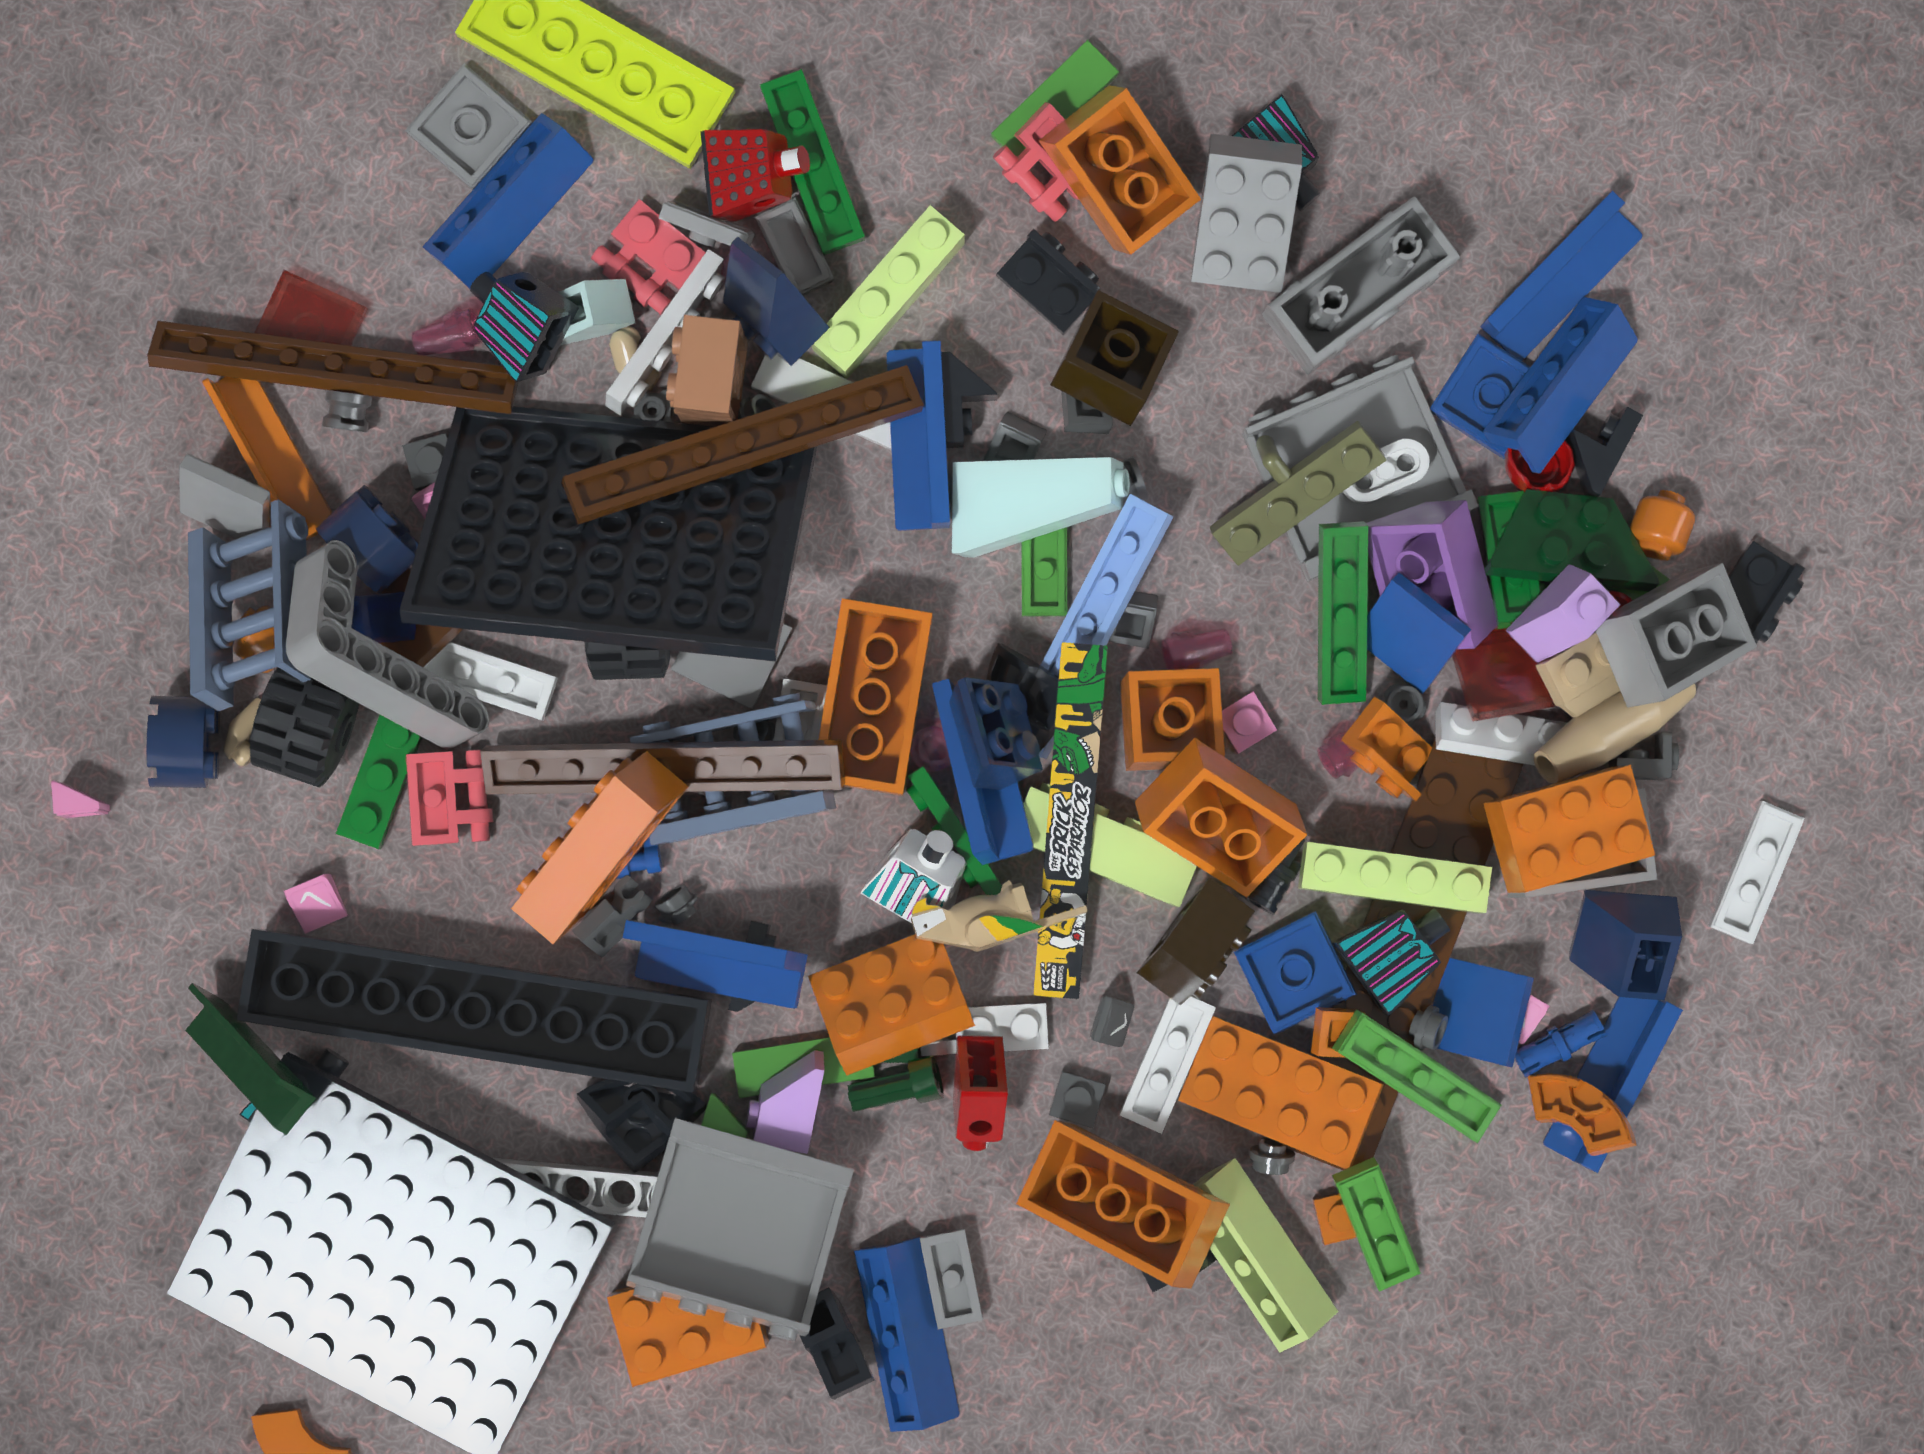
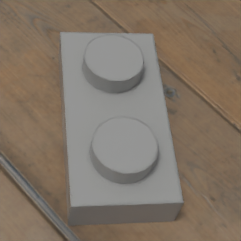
M965 1228L920 1237L938 1329L983 1320Z

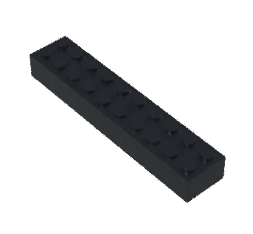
M251 929L236 1021L695 1092L698 1090L712 999L275 930Z

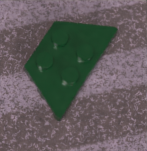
M1526 489L1512 513L1510 522L1499 539V544L1492 558L1485 567V575L1553 582L1570 564L1591 573L1603 587L1649 592L1659 585L1657 574L1613 498Z

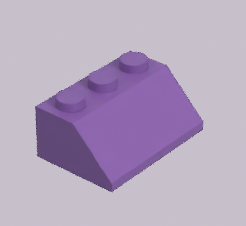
M1466 500L1425 502L1366 523L1368 525V553L1380 596L1391 580L1400 572L1472 629L1458 649H1475L1497 626L1494 604Z

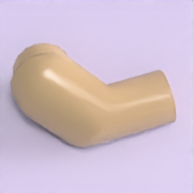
M632 326L619 329L612 334L609 346L618 373H621L636 352L639 340L641 339L637 329ZM653 369L645 380V383L649 385V391H652L661 376V371Z
M257 697L229 724L224 752L229 760L233 758L239 766H246L251 762L250 743L248 741L261 701Z

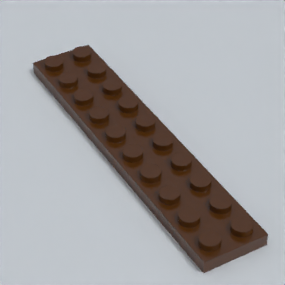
M1435 734L1431 745V752L1422 768L1415 787L1422 795L1417 801L1410 800L1390 853L1485 866L1494 841L1483 803L1511 796L1524 764L1436 749ZM1372 899L1362 927L1396 910H1404L1414 923L1432 909H1436L1450 928L1448 933L1430 945L1441 963L1390 1015L1381 1012L1347 965L1345 970L1357 995L1331 1008L1359 1009L1365 1012V1015L1414 1046V1037L1409 1035L1411 1023L1419 1010L1425 1012L1427 1007L1432 1005L1467 912ZM1313 1054L1312 1056L1384 1084L1352 1166L1373 1158L1398 1091L1347 1058L1322 1057ZM1287 1145V1149L1295 1151L1297 1153L1318 1160L1335 1168L1345 1170L1344 1168L1331 1164L1327 1161H1324L1322 1159H1319L1317 1157H1314L1310 1154H1307L1305 1152H1302Z

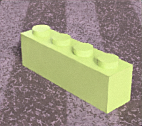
M930 205L827 322L830 328L812 345L813 351L844 378L848 379L965 245V234Z
M1042 782L1039 790L1030 787L1024 801V808L1034 849L1045 853L1050 785ZM1095 804L1090 872L1175 907H1180L1197 866L1144 833L1141 822L1126 817L1123 825L1107 818L1109 809Z
M1306 842L1303 845L1298 889L1480 914L1487 912L1492 867Z
M1236 1158L1206 1173L1193 1184L1230 1204L1210 1250L1279 1353L1310 1339L1338 1313V1310Z

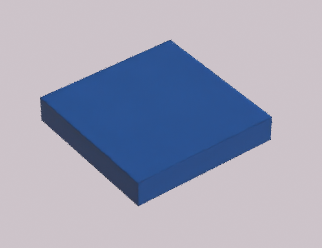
M1477 334L1432 403L1430 410L1433 415L1502 459H1505L1507 447L1490 443L1483 430L1530 369V366L1480 334Z
M1399 572L1388 584L1367 615V650L1424 694L1472 629Z
M1316 911L1238 949L1236 952L1234 951L1261 1010L1275 1035L1315 1016L1316 1007L1331 1008L1357 995Z
M1449 958L1433 1006L1439 1008V1013L1448 1016L1446 1031L1437 1049L1512 1068L1534 978Z

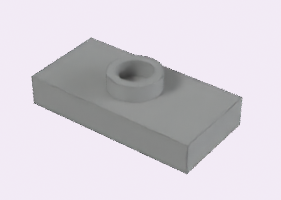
M675 200L663 203L658 217L661 220L690 230V239L714 247L716 241L731 246V242L737 236L751 246L755 235L751 229L730 221L709 217V213Z

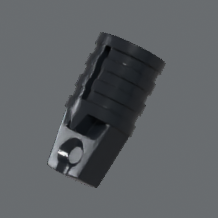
M1305 839L1283 859L1247 898L1240 893L1239 895L1263 911L1275 915L1278 903L1282 901L1283 895L1289 889L1291 881H1295L1300 872L1301 864L1294 861Z

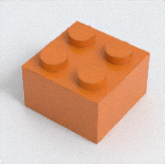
M1219 668L1128 671L1122 678L1120 687L1126 771L1166 769L1194 738L1225 757Z

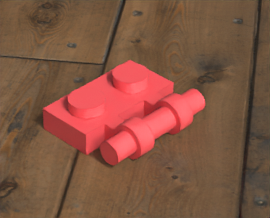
M1045 102L1014 134L1026 147L1023 152L1016 156L1004 145L994 154L993 159L1003 168L1002 175L1011 184L1016 182L1031 197L1029 203L1038 212L1044 211L1053 222H1056L1067 211L1057 198L1066 190L1074 199H1079L1039 142L1042 137L1065 120L1050 103ZM1037 161L1053 176L1045 185L1030 171Z
M639 199L611 233L612 237L623 245V248L614 255L605 246L601 245L593 253L591 259L603 268L602 274L608 279H626L628 289L635 294L634 300L643 307L649 305L662 315L672 300L660 292L661 289L669 282L680 290L706 252L669 222L659 219V214ZM636 256L655 271L649 279L645 280L629 267Z
M481 750L465 751L467 769H454L452 751L406 754L412 846L459 843L458 825L471 824L472 842L490 841L489 823L493 822V810L488 808ZM468 783L469 810H456L455 784Z

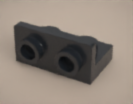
M1033 229L1027 235V240L996 273V276L1064 336L1088 309L1097 290L1101 291V288L1096 284L1099 278L1084 263L1079 261L1075 266L1062 254L1066 250L1065 247L1053 235L1045 232L1041 236Z
M1751 541L1728 577L1757 644L1759 640L1765 643L1775 631L1779 620L1774 616L1783 602L1789 605L1801 590L1804 582L1799 577L1805 568L1798 563L1791 565L1755 541Z

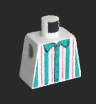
M909 829L880 860L863 887L861 894L912 923L911 913L913 906L923 898L927 899V905H937L946 910L955 905L966 861L964 857L951 850L953 841L945 832L934 830L926 836L916 829Z

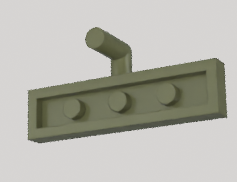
M1359 421L1353 423L1290 469L1279 456L1273 438L1263 435L1257 439L1256 447L1264 467L1275 480L1210 526L1211 533L1237 566H1239L1387 461L1385 455Z

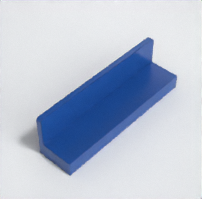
M541 113L423 245V248L470 289L473 281L480 274L490 272L493 275L593 163V158L562 126Z
M1612 190L1480 326L1506 352L1523 361L1581 299L1642 239V233L1619 212L1625 202Z
M1587 297L1581 299L1483 430L1490 443L1519 450L1532 472H1542L1637 343V336L1619 305Z
M922 341V349L889 350L887 352V371L907 365L924 404L922 412L890 422L895 527L898 531L950 528L941 341Z
M950 679L932 683L972 854L982 865L1032 851L1034 844L1019 783L1016 782L1001 790L973 787L949 703L955 686Z
M626 920L623 938L641 942L635 970L636 978L787 1008H797L808 954Z
M1618 997L1603 1025L1607 1036L1595 1041L1576 1078L1596 1087L1610 1097L1627 1118L1683 1010L1667 1001ZM1559 1122L1552 1123L1543 1140L1544 1146L1596 1173L1599 1172L1608 1154L1605 1153L1597 1156L1588 1154L1582 1137L1572 1127Z
M920 1237L895 1244L871 1246L855 1250L854 1253L890 1432L924 1430L957 1418L959 1416V1408L943 1328L938 1329Z

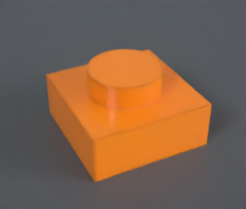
M1316 1007L1311 1053L1322 1057H1344L1333 1050L1332 1047L1356 1009Z
M1339 1193L1312 1199L1324 1245L1356 1238Z

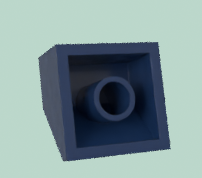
M738 236L731 242L723 303L735 316L732 320L740 321L748 341L755 336L752 342L770 360L778 355L792 366L830 327L781 270Z

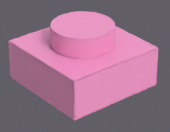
M1254 691L1222 710L1223 732L1237 754L1277 731Z

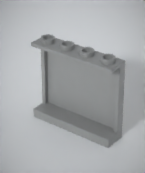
M1398 355L1391 356L1373 365L1375 373L1361 379L1358 378L1356 373H1352L1331 383L1333 387L1331 392L1317 397L1315 391H1310L1291 400L1292 408L1276 415L1272 408L1248 419L1251 426L1245 428L1242 436L1264 486H1267L1275 479L1264 467L1256 447L1257 439L1263 435L1273 438L1279 456L1289 469L1356 421L1360 422L1379 448L1401 439H1412L1421 443L1428 452L1430 460L1428 471L1417 483L1368 504L1355 503L1349 500L1342 492L1285 532L1307 582L1318 578L1319 524L1358 521L1367 523L1425 502L1466 500L1469 512L1478 507L1472 490L1466 491L1412 370V366L1415 363L1413 357L1400 361ZM1400 456L1397 459V466L1401 471L1407 472L1412 469V461L1407 456ZM1365 475L1356 482V485L1360 489H1368L1371 485V480L1369 476Z
M675 1118L626 1286L635 1288L633 1296L647 1301L660 1303L662 1296L680 1301L679 1309L693 1314L705 1316L707 1309L724 1313L723 1321L735 1326L751 1328L752 1322L769 1326L768 1334L777 1338L796 1341L797 1334L806 1336L810 1330L811 1325L809 1324L846 1191L850 1186L854 1169Z

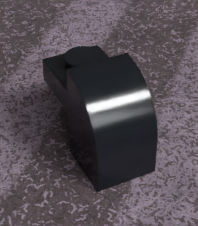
M830 1287L818 1292L809 1324L811 1325L809 1333L806 1336L800 1335L805 1349L812 1355L830 1398L835 1400L875 1381L858 1343L860 1341L838 1297Z

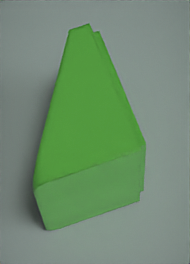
M711 1093L701 1126L748 1138L750 1131L716 1093Z

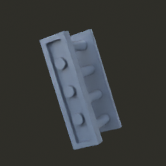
M279 499L271 502V527L226 543L203 527L188 532L190 695L217 711L234 706L235 681L276 667L281 668L302 682L311 680V677L298 671L291 664L286 654L294 569L296 563L307 555L306 538L308 536V526L304 516ZM272 546V567L231 581V564L234 559ZM273 586L274 607L232 622V604L235 599ZM274 627L275 648L233 662V644L235 640Z
M800 693L773 698L774 707L676 728H671L669 721L643 726L644 734L630 737L631 743H662L694 736L695 742H714L712 732L738 727L740 741H759L756 723L776 718L782 719L785 740H804L799 714L817 710L815 701H801ZM791 790L792 797L775 801L774 793H769V791H750L751 797L747 798L748 806L732 810L731 802L725 801L724 791H705L708 806L703 807L704 816L689 819L687 811H682L679 799L661 821L662 824L658 825L650 835L651 845L668 844L836 809L833 790Z

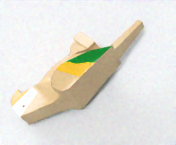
M1008 880L1002 885L999 894L973 896L955 904L949 910L937 905H927V899L923 898L913 906L911 922L917 939L979 952L1041 931L1047 927L1085 914L1088 910L1085 905L1033 921L1031 908L1023 885L1021 883L1012 884Z

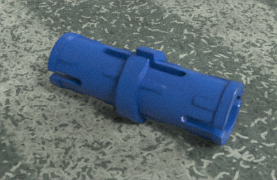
M1591 1010L1559 1028L1552 1026L1546 1029L1548 1034L1517 1049L1515 1061L1526 1078L1539 1071V1069L1560 1059L1563 1062L1571 1059L1572 1053L1606 1037L1607 1034L1594 1010Z

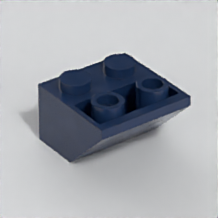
M967 677L958 680L949 703L973 787L1001 790L1042 771L1039 743L1032 733L1026 713L1027 702L1019 689V685Z
M1584 890L1569 951V960L1618 997L1665 1001L1682 940L1677 897Z

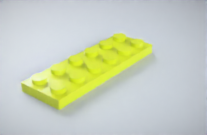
M473 0L455 31V34L460 39L689 169L692 168L702 151L700 131L715 129L736 93L735 88L580 0Z

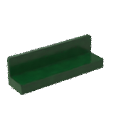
M191 983L188 989L204 1005V1008L185 1031L276 1130L287 1135L316 1100V1097L246 1022L236 1021L237 1013L228 1003L200 986Z

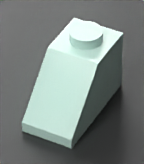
M626 279L584 280L558 292L579 307L561 345L609 335L635 323Z

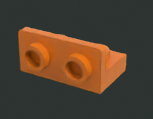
M1373 697L1342 737L1341 741L1354 752L1350 758L1354 764L1369 775L1376 772L1380 776L1375 783L1396 799L1402 793L1417 801L1422 794L1410 782L1427 761L1432 747L1385 702Z

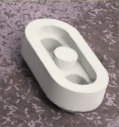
M1401 439L1380 448L1387 461L1367 474L1371 480L1370 487L1368 489H1360L1354 483L1344 490L1343 493L1349 500L1355 503L1368 504L1417 483L1425 476L1429 468L1430 460L1425 447L1415 440ZM1398 457H1409L1412 461V469L1407 472L1401 471L1397 466Z

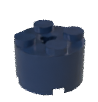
M363 485L332 512L316 530L326 543L333 540L345 543L352 550L357 560V576L373 591L380 594L413 564L419 542L410 534V529L393 512L389 513L382 506L383 503L366 485Z
M152 695L150 704L159 706L157 715H148L146 756L147 767L156 768L157 778H148L149 786L207 788L209 779H218L219 752H210L211 733L219 734L220 711L193 696Z

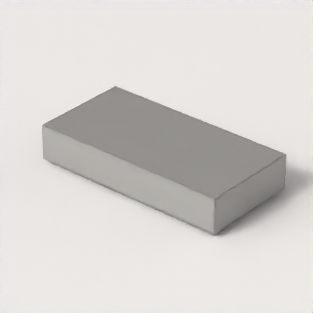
M796 198L755 217L779 270L786 275L803 296L835 281Z

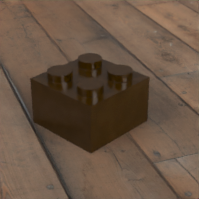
M1097 290L1050 386L1131 426L1146 403L1179 331Z
M1210 878L1184 905L1136 973L1180 1006L1191 995L1199 999L1209 986L1212 987L1227 967V964L1224 962L1233 951L1236 952L1251 933L1252 929L1246 923L1255 911Z

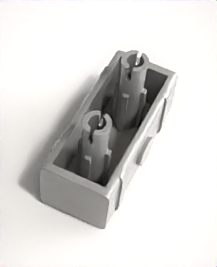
M1413 196L1393 212L1389 211L1381 217L1380 220L1374 223L1373 227L1310 274L1287 287L1279 297L1266 306L1262 315L1304 372L1309 375L1326 361H1331L1340 355L1346 346L1369 329L1374 331L1400 311L1398 309L1420 291L1424 292L1440 276L1449 271L1460 259V256L1421 203Z

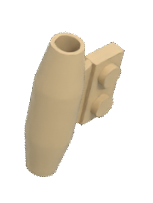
M1595 631L1588 639L1535 665L1555 706H1559L1573 717L1535 752V766L1540 775L1552 784L1602 766L1664 726L1695 697V683L1665 701L1627 708Z

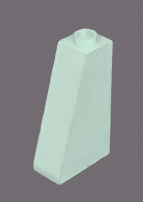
M1112 457L953 462L952 553L962 557L981 556L1123 508V497H1127L1129 494L1130 479L1128 470L1123 469V462Z

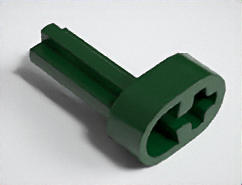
M931 1055L909 1060L908 1072L847 1085L852 1111L855 1112L916 1098L920 1104L943 1099V1083L936 1059Z

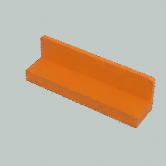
M224 377L217 382H213L209 378L203 380L202 383L258 485L270 492V507L272 501L279 499L306 518L308 526L306 541L318 535L319 533L316 528L323 523L332 511L261 382L232 377Z

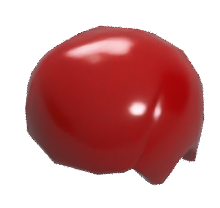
M1566 440L1541 473L1532 472L1519 450L1507 448L1505 452L1506 473L1511 482L1524 492L1526 489L1558 492L1568 483L1575 467L1573 449Z

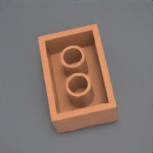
M684 315L683 327L674 328L672 354L676 355L678 368L677 373H669L666 400L670 401V407L674 408V414L678 415L682 423L717 427L738 420L748 342L740 321Z

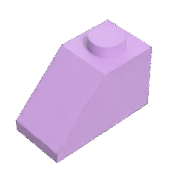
M1569 564L1507 628L1506 632L1535 662L1539 663L1588 639L1620 604L1591 573Z
M814 1050L761 1084L758 1101L750 1100L746 1117V1127L753 1128L754 1141L788 1151L808 1154L824 1075V1052Z

